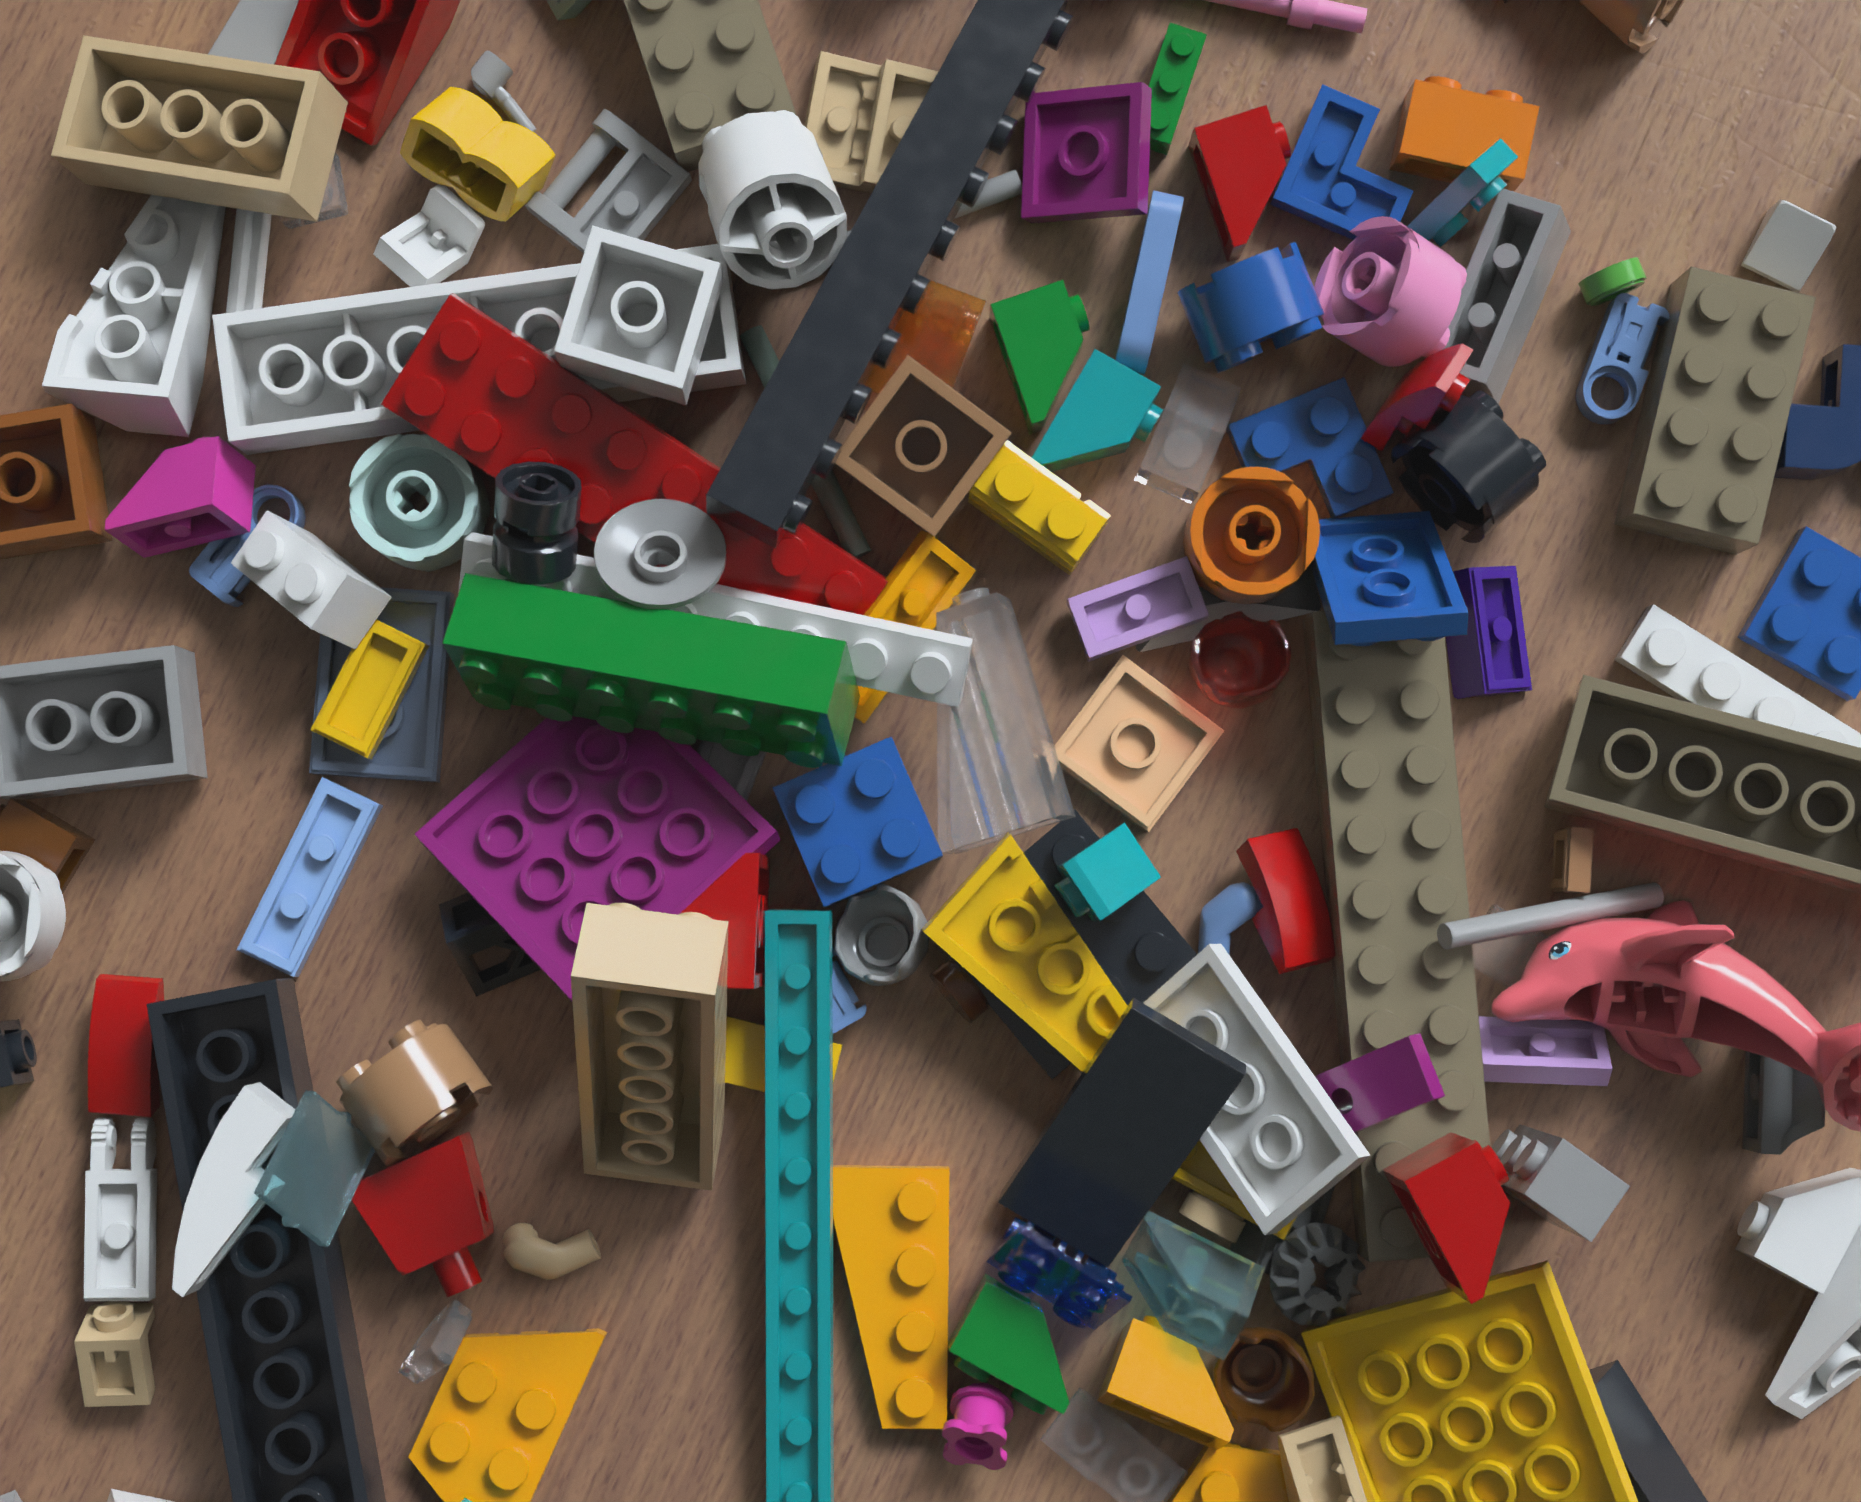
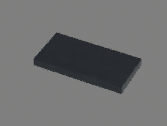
M1133 998L1002 1189L998 1203L1109 1267L1246 1075V1064Z

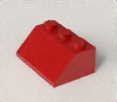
M746 852L681 912H697L707 915L714 920L729 921L727 988L755 989L765 986V911L769 908L770 858L760 853Z

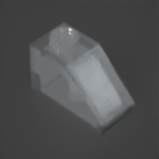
M1183 363L1134 480L1192 504L1201 490L1223 438L1241 387Z

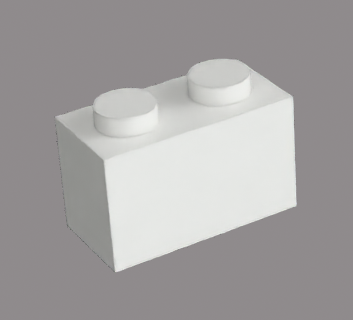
M268 510L231 562L233 566L310 629L353 649L358 647L392 598L313 533Z

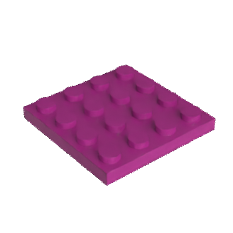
M575 716L570 721H556L545 718L414 834L420 843L571 1002V972L586 903L601 905L628 903L646 911L678 915L743 854L747 852L765 855L780 841L777 831L689 744L675 743L662 737L659 732L634 728V731L630 733L615 732L601 726L596 720Z

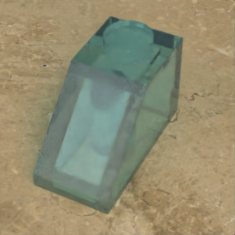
M1150 1211L1142 1219L1122 1259L1124 1266L1165 1332L1222 1360L1225 1359L1249 1317L1265 1267Z

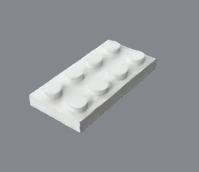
M1222 944L1207 945L1144 1002L1145 1005L1246 1064V1075L1204 1132L1200 1141L1264 1235L1280 1231L1371 1156Z

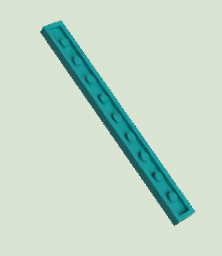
M832 910L765 911L766 1502H834Z

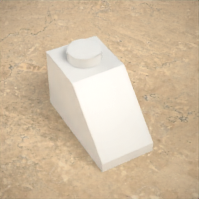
M1848 1168L1764 1193L1760 1202L1754 1201L1744 1212L1737 1230L1738 1235L1742 1237L1735 1249L1799 1285L1824 1294L1861 1224V1170Z

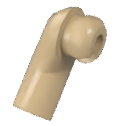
M517 1223L505 1231L502 1239L505 1246L504 1257L512 1268L545 1280L556 1279L601 1259L598 1244L589 1229L554 1244L539 1238L537 1231L533 1229L531 1224Z

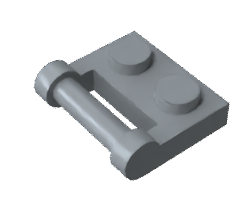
M603 109L592 123L595 128L594 132L543 194L537 191L525 205L527 210L539 221L556 231L582 253L585 251L592 225L644 240L692 181L689 172L607 109ZM614 146L626 152L624 157L577 215L573 218L563 209Z

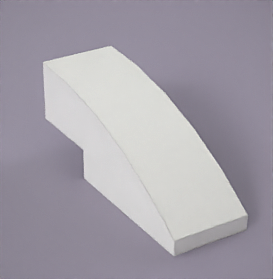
M261 1082L245 1085L219 1122L199 1162L184 1205L175 1248L172 1290L181 1297H185L203 1286L281 1184L280 1181L261 1166L301 1116V1113Z

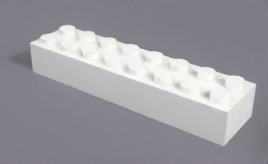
M712 244L677 249L681 252L719 262L723 278V286L691 392L746 384L731 272L719 245ZM581 263L212 315L228 442L245 454L250 455L419 431L420 429L381 405L448 296L452 293L558 361L554 349ZM578 374L619 402L656 397Z

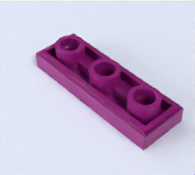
M1420 1033L1404 1037L1315 1076L1354 1133L1445 1097Z

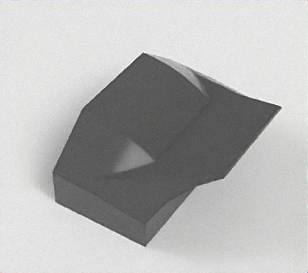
M1745 1051L1742 1149L1760 1154L1781 1155L1794 1141L1825 1126L1824 1104L1811 1076L1771 1058Z

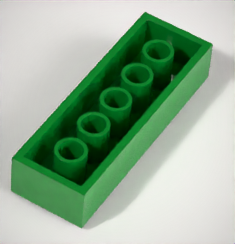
M467 573L464 575L442 643L472 697L486 707L497 710H508L511 708V705L535 709L540 715L556 721H570L573 716L596 720L601 726L620 733L633 732L634 728L659 732L665 739L679 744H694L697 739L720 743L728 751L743 756H756L759 754V751L784 755L788 761L796 765L808 768H818L823 763L842 766L860 698L846 641L663 608L647 609L624 601Z

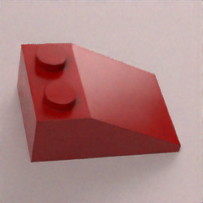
M299 0L274 65L320 71L348 102L341 128L371 146L377 145L448 31L461 0Z

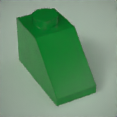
M1063 280L990 304L989 319L1029 435L1042 431L1080 354L1084 340L1082 333L1090 330L1088 317L1080 296L1077 294L1069 297Z

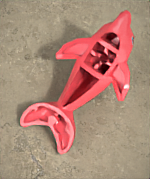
M1676 901L1655 909L1647 919L1604 918L1568 925L1538 943L1523 970L1520 980L1502 991L1492 1002L1493 1015L1510 1022L1530 1020L1589 1021L1606 1028L1623 1051L1650 1068L1681 1076L1693 1077L1702 1072L1700 1064L1681 1038L1699 1039L1771 1058L1811 1076L1819 1091L1824 1107L1832 1119L1851 1130L1861 1131V1022L1826 1031L1812 1014L1765 970L1731 947L1723 944L1735 938L1730 928L1726 925L1699 924L1691 902Z

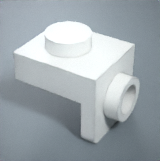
M438 184L430 189L421 212L380 237L373 254L410 287L440 283L468 264L483 232L485 222L446 186Z

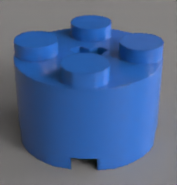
M1296 242L1289 243L1281 251L1279 247L1242 260L1210 274L1213 281L1197 288L1195 283H1192L1177 292L1205 364L1214 362L1218 373L1248 362L1254 356L1263 353L1260 343L1272 339L1277 350L1310 336L1311 333L1322 329L1319 317L1324 315V311Z

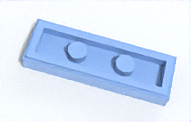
M322 777L237 950L292 977H299L383 805Z

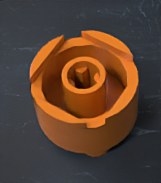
M1244 467L1235 469L1217 479L1202 493L1188 516L1183 536L1185 557H1188L1195 579L1200 587L1228 602L1256 604L1279 596L1304 574L1317 552L1320 524L1313 503L1293 483L1292 479L1274 469ZM1246 523L1253 524L1255 535L1264 536L1265 538L1254 550L1246 548V541L1236 536Z

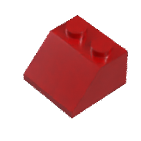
M1450 1132L1382 1169L1444 1285L1470 1304H1473L1484 1297L1510 1206V1202L1501 1185L1507 1183L1509 1177L1499 1157L1490 1145L1482 1148L1476 1140L1473 1141Z

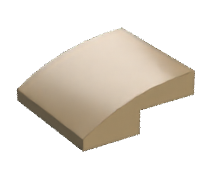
M820 51L816 60L804 126L813 133L835 187L873 192L938 71L886 59L882 65H877Z

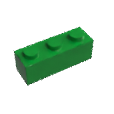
M1171 22L1169 23L1149 83V87L1152 88L1150 150L1164 155L1168 154L1207 36L1205 33Z

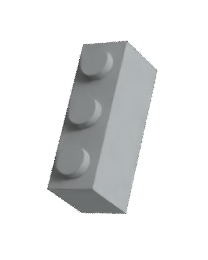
M1503 189L1498 193L1466 269V282L1461 290L1457 311L1449 325L1450 337L1445 348L1463 343L1473 349L1472 354L1460 372L1471 379L1463 394L1471 396L1474 392L1480 390L1490 395L1499 404L1571 233L1560 205L1507 189Z
M1519 1124L1514 1133L1509 1129L1505 1130L1491 1147L1499 1157L1509 1177V1181L1501 1185L1503 1191L1545 1221L1590 1242L1593 1241L1630 1187L1564 1138Z

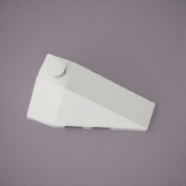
M156 195L150 196L124 235L127 243L109 270L101 268L90 283L93 293L77 316L69 314L58 329L42 383L46 393L69 404H73L77 408L125 431L189 437L203 384L226 207Z
M1861 1224L1824 1294L1818 1293L1765 1394L1774 1405L1800 1419H1803L1861 1376Z

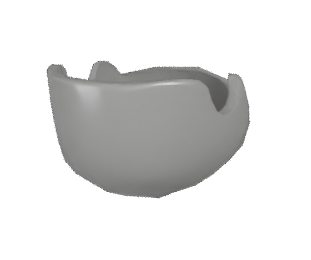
M878 884L877 888L870 892L849 898L844 914L840 917L835 927L834 952L848 974L869 985L883 986L897 983L912 975L929 951V937L922 930L927 920L919 904L912 898L891 886Z

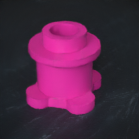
M974 1383L958 1389L952 1394L949 1406L954 1419L946 1421L943 1425L942 1436L948 1440V1443L944 1445V1459L954 1465L970 1463L983 1465L991 1470L1005 1467L1008 1455L1002 1449L1007 1439V1432L1004 1427L1011 1422L1014 1407L1012 1402L997 1387L986 1383Z

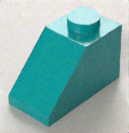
M1094 349L1034 452L1032 459L1050 472L1125 453L1134 437L1145 443L1164 410L1153 404L1161 386Z

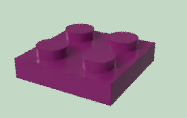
M1143 82L1038 92L1034 94L1029 103L1025 101L1021 218L1033 224L1147 215L1152 88Z

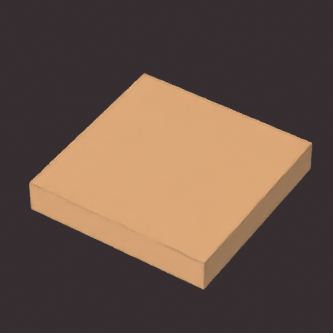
M1122 655L1046 758L1148 833L1223 734L1224 730Z

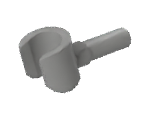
M485 51L471 69L474 87L483 96L493 100L498 107H501L511 122L535 132L537 130L512 98V95L502 88L514 72L498 56L490 51Z

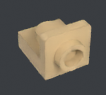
M108 1301L89 1307L74 1341L85 1407L150 1405L156 1390L148 1342V1333L155 1318L152 1303Z

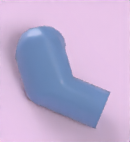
M1245 882L1231 884L1204 905L1200 913L1198 953L1209 944H1222L1230 955L1231 933L1249 919H1252L1263 907L1253 886Z

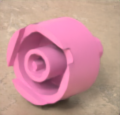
M1374 217L1358 224L1349 231L1357 237L1343 252L1334 247L1326 257L1318 273L1314 288L1324 311V315L1320 316L1324 322L1322 327L1329 334L1376 363L1388 367L1402 366L1421 356L1427 358L1443 350L1449 341V325L1457 311L1461 290L1466 282V269L1456 262L1451 255L1392 217Z

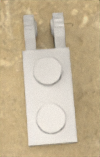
M151 1117L135 1119L131 1131V1169H112L116 1157L117 1131L115 1122L111 1118H96L91 1130L90 1170L85 1171L84 1298L85 1301H150L156 1298L157 1169H152L156 1157L155 1122H153Z

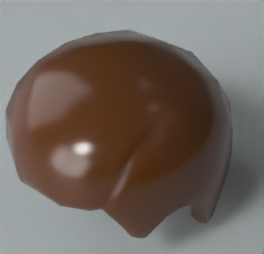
M1249 1327L1243 1331L1235 1332L1222 1343L1213 1362L1214 1387L1222 1404L1239 1423L1250 1422L1262 1425L1270 1432L1282 1431L1305 1417L1315 1397L1313 1368L1303 1348L1292 1337L1277 1329Z

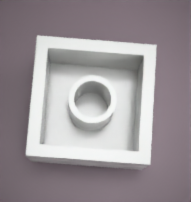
M592 225L554 349L560 366L577 374L687 405L723 286L721 264Z

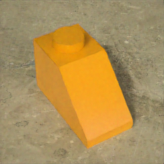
M1149 1315L1144 1316L1143 1321L1133 1318L1121 1332L1097 1401L1215 1450L1228 1444L1234 1428L1194 1342L1179 1337L1181 1329L1164 1319Z

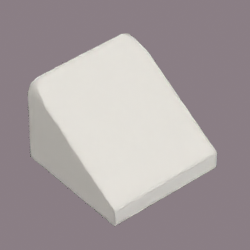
M1779 200L1767 211L1741 266L1798 293L1831 241L1837 227L1790 202Z

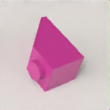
M219 436L202 437L194 440L193 443L166 449L106 518L105 531L143 558L249 533L251 529L256 465Z

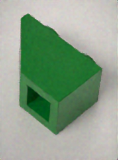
M985 1273L948 1340L949 1351L957 1355L954 1365L981 1382L988 1383L991 1375L1013 1386L1014 1389L1010 1396L1034 1412L1044 1415L1048 1407L1064 1415L1070 1402L1041 1304Z

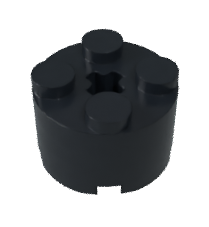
M1480 390L1474 392L1470 397L1461 395L1450 413L1439 407L1425 429L1417 425L1391 451L1393 463L1402 457L1407 470L1399 477V480L1416 505L1422 511H1430L1434 523L1445 531L1454 523L1469 531L1461 538V540L1469 543L1482 541L1529 498L1539 486L1538 474L1547 466L1546 460L1538 447L1527 439H1519L1515 432L1502 420L1504 415L1499 404L1490 395Z

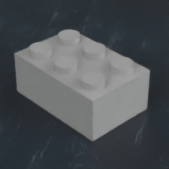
M171 645L0 666L1 799L31 800L208 778L194 652Z

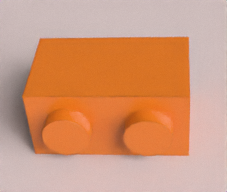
M1431 76L1425 78L1424 81L1415 79L1404 98L1389 170L1452 183L1471 163L1499 139H1502L1518 158L1499 176L1507 184L1504 189L1515 192L1525 178L1540 106L1523 103V97L1511 91L1490 90L1486 94L1463 90L1461 89L1462 85L1458 81L1447 77Z

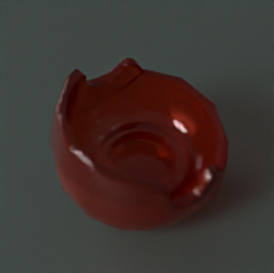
M1237 611L1225 615L1221 619H1215L1202 627L1190 646L1188 671L1201 693L1208 700L1224 707L1244 709L1268 700L1286 678L1290 670L1291 645L1281 626L1275 620L1258 621L1248 617L1242 611Z

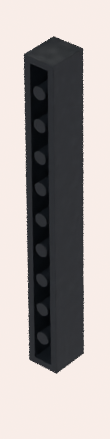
M978 0L707 492L706 510L708 514L774 548H777L785 531L793 535L797 534L813 500L805 497V494L814 477L817 475L826 479L830 474L843 444L835 441L845 420L854 424L857 423L873 390L865 386L868 377L875 365L886 369L900 343L902 334L894 329L904 311L915 315L931 284V280L924 277L933 257L944 261L956 240L960 226L953 223L955 216L962 204L972 208L978 200L989 176L988 172L981 169L991 151L1001 155L1006 148L1017 124V120L1010 117L1019 98L1029 103L1034 96L1046 69L1038 64L1047 47L1057 51L1061 46L1074 17L1065 12L1068 0Z

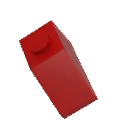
M1267 105L1195 127L1188 144L1227 262L1240 258L1286 167L1285 159L1291 157L1290 143L1286 130L1280 121L1272 123Z

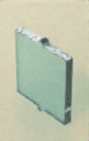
M305 1090L254 1194L282 1216L283 1226L297 1228L317 1245L329 1247L375 1150L363 1133L351 1123V1114L349 1112L337 1111L315 1091Z

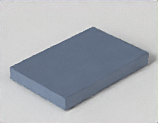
M380 587L392 598L377 620L429 645V648L373 759H368L312 731L309 773L440 783L450 658L442 643L453 612L454 594L443 591ZM321 633L313 724L352 649Z

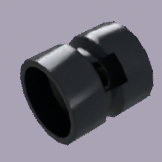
M523 462L512 464L498 473L495 480L494 517L497 521L493 525L492 566L499 574L510 580L525 584L544 585L559 582L571 576L574 572L578 548V529L576 524L580 519L582 490L581 480L574 472L547 462Z

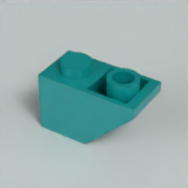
M1123 823L1058 866L1057 870L1063 877V880L1054 886L1075 917H1081L1087 913L1092 921H1101L1160 879L1161 876L1127 825Z

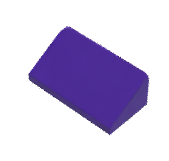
M1516 566L1470 567L1453 571L1469 612L1467 635L1446 636L1454 697L1465 699L1531 691L1532 685Z

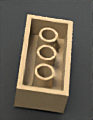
M83 35L51 156L83 183L88 185L317 222L348 102L320 71Z

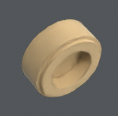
M1194 1190L1193 1192H1188L1178 1211L1190 1220L1234 1243L1238 1240L1246 1224L1244 1222L1245 1218Z

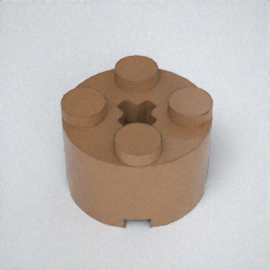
M422 1020L412 1022L398 1031L389 1040L388 1043L393 1050L374 1064H371L369 1060L356 1064L336 1081V1084L343 1092L339 1099L340 1103L386 1166L406 1159L400 1147L414 1139L423 1149L442 1137L480 1106V1103L473 1095L474 1093L489 1095L493 1090L491 1083L448 1024L437 1025L434 1023L426 1027Z

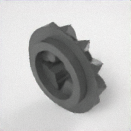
M1327 1223L1306 1224L1290 1233L1277 1249L1270 1269V1289L1278 1309L1287 1318L1301 1325L1323 1326L1327 1325L1328 1320L1333 1317L1347 1316L1346 1305L1351 1297L1362 1295L1357 1286L1358 1274L1365 1270L1366 1267L1357 1256L1356 1251L1359 1244L1348 1237L1341 1228ZM1310 1259L1329 1267L1324 1273V1278L1327 1282L1325 1285L1327 1287L1326 1290L1311 1285L1316 1279V1274L1313 1270L1315 1266Z

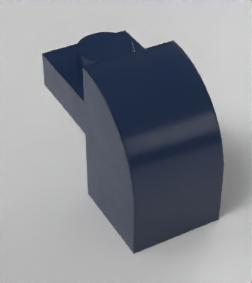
M1842 344L1823 357L1820 406L1791 404L1774 478L1821 479L1836 474L1861 461V345Z

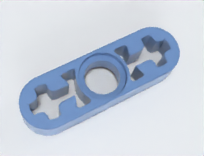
M1155 190L1152 192L1115 357V360L1144 375L1152 348L1184 201L1182 196Z

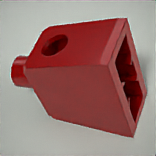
M469 1131L345 1187L350 1199L396 1269L402 1275L432 1263L446 1298L482 1282L468 1246L493 1234L494 1224L474 1142Z

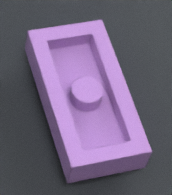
M1187 556L1067 599V606L1088 662L1207 620L1209 617Z
M1479 1016L1485 1082L1608 1086L1612 1073V1064L1603 1027L1582 1020L1510 1022L1497 1017Z

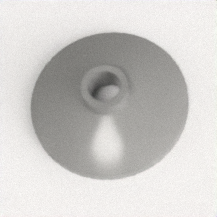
M670 499L645 500L621 509L603 525L594 547L595 567L602 583L619 599L634 606L647 609H672L700 599L717 584L726 564V544L719 526L708 514L699 508L685 502ZM658 564L668 565L666 567H654Z

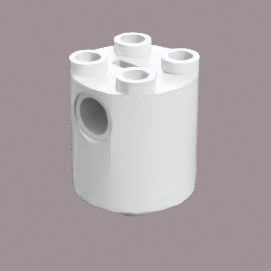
M786 110L747 113L723 126L711 129L705 135L702 142L703 153L698 163L699 187L708 204L710 221L719 248L729 268L747 283L768 289L798 287L819 277L834 263L847 238V215L813 133L801 124L798 116Z

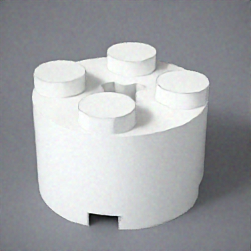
M0 851L1 982L22 978L45 967L52 959L53 953L62 939L66 922L65 902L56 874L36 860L10 851Z

